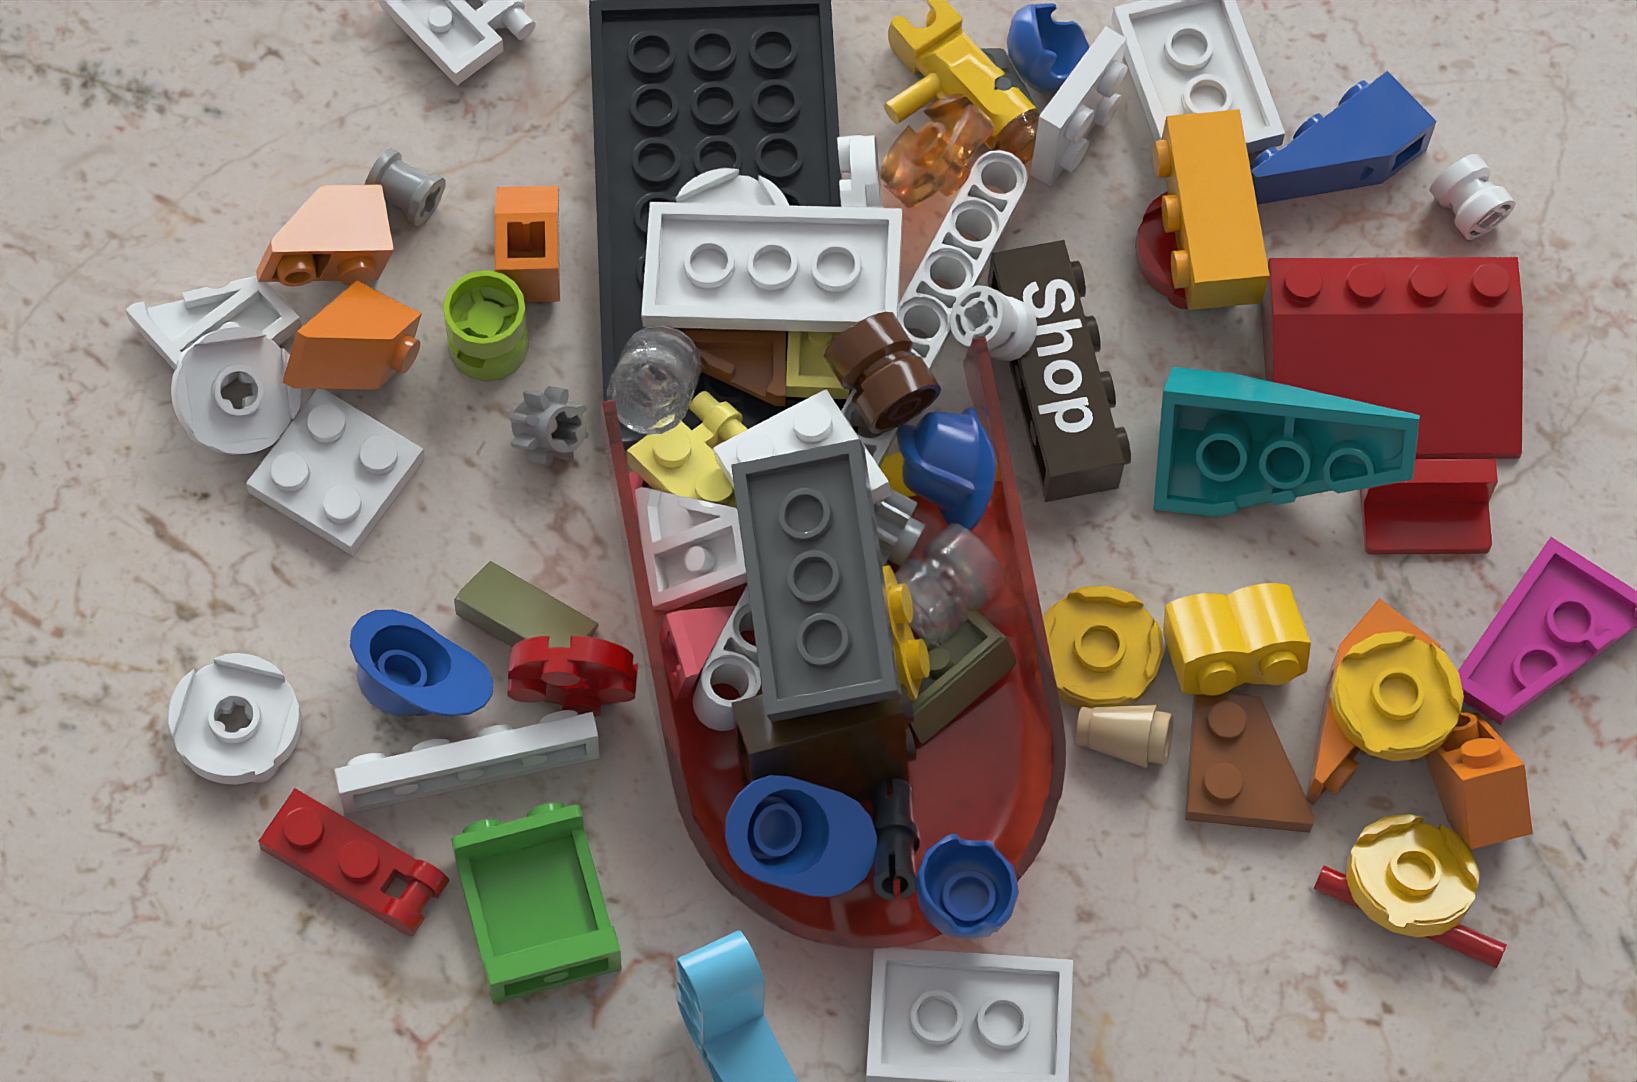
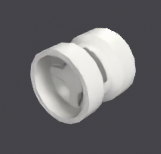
M1479 154L1468 155L1453 163L1435 179L1429 190L1441 207L1453 208L1452 211L1456 215L1454 224L1466 240H1473L1490 232L1509 216L1516 204L1504 187L1495 186L1492 181H1489L1491 171Z
M977 285L967 289L958 297L952 307L950 325L956 340L964 346L982 351L997 360L1012 361L1020 358L1030 349L1035 340L1037 321L1031 307L1018 299L1007 297L991 287Z

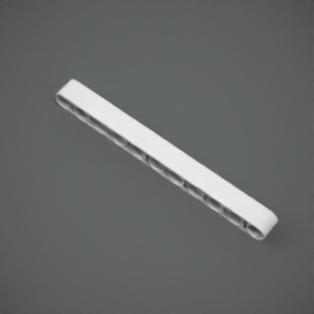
M1002 150L989 151L978 158L899 303L898 321L913 343L909 356H921L930 371L952 333L950 316L953 305L963 292L978 284L991 259L992 253L996 250L1016 211L1028 179L1026 168L1021 160L1012 153ZM985 185L997 187L1001 191H1003L1004 194H997L991 192L985 187ZM958 232L970 233L978 238L979 241L966 240ZM933 280L946 281L954 289L946 290L940 288ZM906 328L920 329L929 338L920 339L914 337ZM853 389L841 412L851 427L863 426L868 428L851 401L857 392L856 389ZM899 427L876 434V438L868 439L857 434L879 468L897 436L896 432ZM748 585L703 667L692 700L694 712L699 721L708 728L718 731L734 729L732 702L758 696L762 691L756 646L747 643L740 635L743 631H754ZM718 683L731 685L737 689L741 697L736 700L720 698L714 693L711 686Z

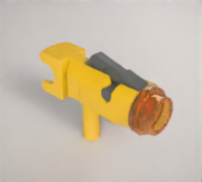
M927 0L930 10L927 14V27L925 28L913 26L903 16H895L888 29L890 47L913 74L920 71L924 78L884 104L888 117L895 124H899L935 99L940 104L947 101L957 112L956 117L961 126L982 141L991 151L1002 150L1012 153L1021 160L1023 165L1032 160L1038 121L1041 114L1038 112L1026 86L1019 78L1006 51L1001 48H979L962 29V17L946 0Z

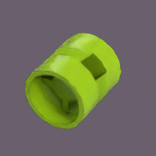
M490 270L470 272L457 279L447 290L443 303L450 359L460 372L471 379L485 382L501 380L516 372L525 361L528 351V333L523 293L515 281L503 273Z

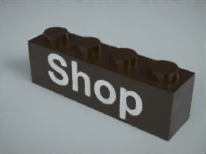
M1065 240L992 253L988 274L989 287L1007 297H1013L1031 307L1036 316L1037 332L1033 344L1020 358L1009 361L1045 502L1118 489L1124 465L1131 463L1130 444L1125 428H1115L1110 408H1115L1116 406L1114 384L1109 371L1100 372L1095 353L1101 350L1100 334L1095 317L1093 315L1085 316L1080 298L1086 295V285L1080 262L1078 260L1070 262Z

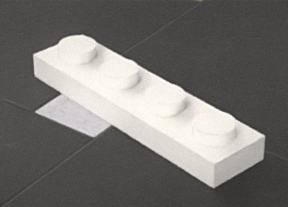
M564 710L546 715L540 720V724L517 729L507 724L495 725L479 731L476 734V738L450 743L447 739L427 740L415 745L412 748V752L390 757H386L382 753L363 754L351 759L347 766L334 770L344 814L346 815L600 758L599 738L593 712L578 715L576 711Z

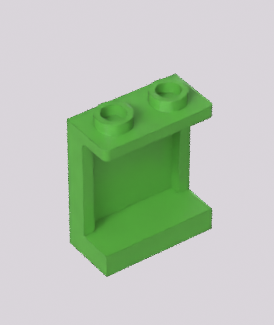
M560 802L542 804L529 810L525 818L502 824L498 819L477 821L466 826L462 830L463 834L451 838L457 870L493 1004L622 970L620 946L614 926H611L585 834L583 815L579 804L567 807Z

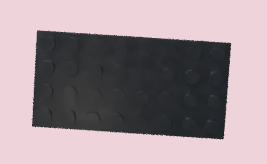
M589 0L605 453L627 452L630 447L674 415L693 430L702 421L689 407L695 396L703 391H707L719 403L725 401L730 403L742 414V424L747 429H750L808 398L786 397L785 406H774L659 352V327H643L641 317L650 202L676 203V197L682 187L693 178L711 170L730 168L739 169V175L749 176L758 181L759 175L771 181L783 193L789 206L841 207L839 181L842 180V174L840 172L837 141L840 135L831 0ZM786 331V372H787L788 331ZM833 399L839 409L842 410L847 399ZM858 426L852 427L858 434Z

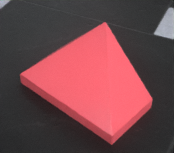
M736 606L679 610L666 614L656 641L675 701L687 698Z

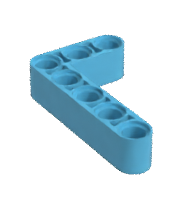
M740 930L735 931L676 960L677 1004L685 1025L713 1081L798 1082L764 1016V976L757 958Z

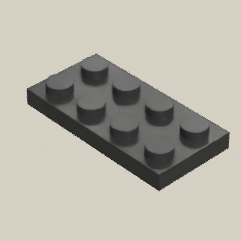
M854 439L731 464L765 714L771 722L902 697L866 453L861 440Z

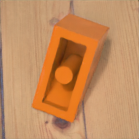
M356 281L296 331L282 383L292 388L378 390L397 372L405 374L413 365L421 344L415 338L422 313Z

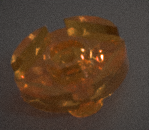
M962 93L948 95L924 110L923 112L931 120L917 133L908 125L895 140L883 161L880 178L887 183L884 187L907 208L916 206L938 191L944 196H950L958 191L970 176L971 170L967 163L973 157L978 147L990 137L994 130V122Z

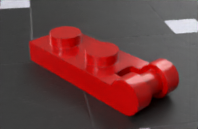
M296 788L293 789L258 840L260 849L409 936H414L425 918L421 912L431 897L439 898L450 882L449 878L434 865L421 859H415ZM396 877L408 884L400 898L385 894Z

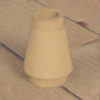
M1158 705L1081 707L1076 727V745L1086 746L1089 749L1147 769L1150 768L1151 763L1166 765L1173 735V713L1159 712Z

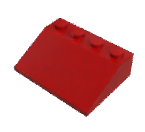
M1518 257L1269 258L1268 269L1270 276L1261 303L1266 381L1420 415L1415 459H1520L1522 455L1523 305Z

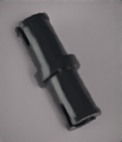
M892 778L893 797L887 798L886 779L877 782L871 789L873 825L877 835L873 888L880 897L887 900H895L894 881L899 879L902 900L911 896L916 890L914 855L920 847V831L912 819L913 790L911 786L904 780Z

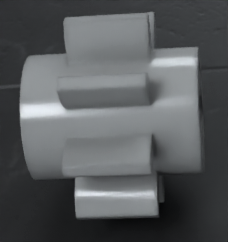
M547 386L544 394L528 390L524 391V402L519 404L514 413H510L508 417L511 420L512 432L515 437L511 442V446L530 451L529 462L550 466L554 458L573 461V451L589 436L586 432V421L583 416L587 409L584 404L567 402L569 393L567 389Z
M890 489L891 496L885 498L884 502L879 501L873 505L882 566H885L887 560L903 568L925 524L911 517L917 502Z

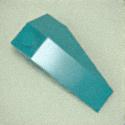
M1172 367L1162 395L1153 510L1218 517L1238 512L1239 508L1270 502H1273L1274 506L1295 502L1296 497L1334 491L1339 494L1413 480L1420 415L1235 373Z

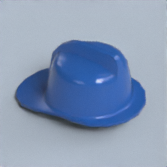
M967 408L962 414L939 411L926 413L917 425H901L896 434L899 450L904 458L902 476L905 486L913 493L935 504L947 525L955 533H968L978 525L986 512L993 492L996 473L995 452L992 442L982 426L975 408Z
M394 609L374 610L361 616L351 629L349 646L355 662L358 664L356 678L361 693L371 705L384 713L398 717L431 714L448 717L470 715L485 707L493 695V678L487 667L474 655L443 637L431 626L414 615Z
M769 775L752 781L736 796L727 814L725 838L730 856L741 871L759 881L811 896L832 897L852 890L865 879L875 860L877 835L871 817L859 802L835 790L792 777Z

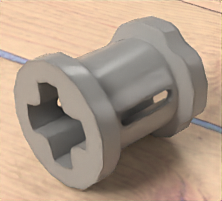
M391 148L387 149L376 160L367 176L365 185H382L385 201L407 213V220L418 227L431 217L439 205L445 190L446 180L436 173L427 176L404 163L402 155Z

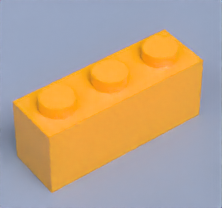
M1240 109L1166 116L1161 140L1153 141L1152 159L1155 176L1157 178H1166L1168 195L1162 196L1161 207L1165 232H1175L1178 251H1172L1171 272L1174 287L1176 289H1185L1188 310L1262 303L1270 275Z

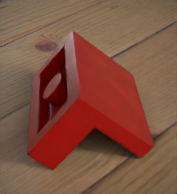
M1415 459L1413 480L1360 489L1365 552L1370 555L1488 553L1492 546L1489 501L1498 483L1496 459Z

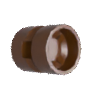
M893 312L877 313L857 322L836 337L824 353L825 360L844 389H856L857 392L851 401L871 433L876 434L891 431L917 417L931 406L942 390L922 357L909 356L913 343Z

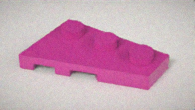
M1550 537L1459 668L1458 672L1464 695L1463 701L1499 725L1504 724L1636 629L1637 591L1553 537Z

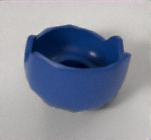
M1054 3L1029 4L1017 10L1011 20L1007 37L1008 56L1021 79L1029 87L1043 93H1057L1090 48L1084 32L1077 22H1057L1051 17L1052 12L1057 9Z
M956 833L946 835L926 850L915 879L920 911L931 926L941 933L954 938L977 939L989 937L993 932H998L1011 918L1019 895L1014 867L998 850H995V846L991 841L961 839Z

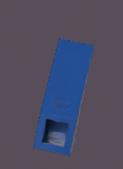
M1388 70L1370 84L1362 80L1343 95L1338 107L1325 117L1320 113L1313 115L1298 128L1291 142L1279 151L1275 147L1268 148L1251 163L1250 169L1257 205L1382 184L1427 151L1437 121Z

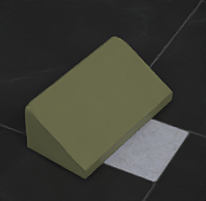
M492 561L488 562L459 591L454 599L456 615L511 647L525 639L550 636L549 648H570L571 635L592 637L599 627L596 621Z
M965 603L923 639L929 655L930 672L927 678H922L917 700H911L914 722L908 723L912 735L921 743L927 742L1017 664L1016 656L1007 637L968 603Z

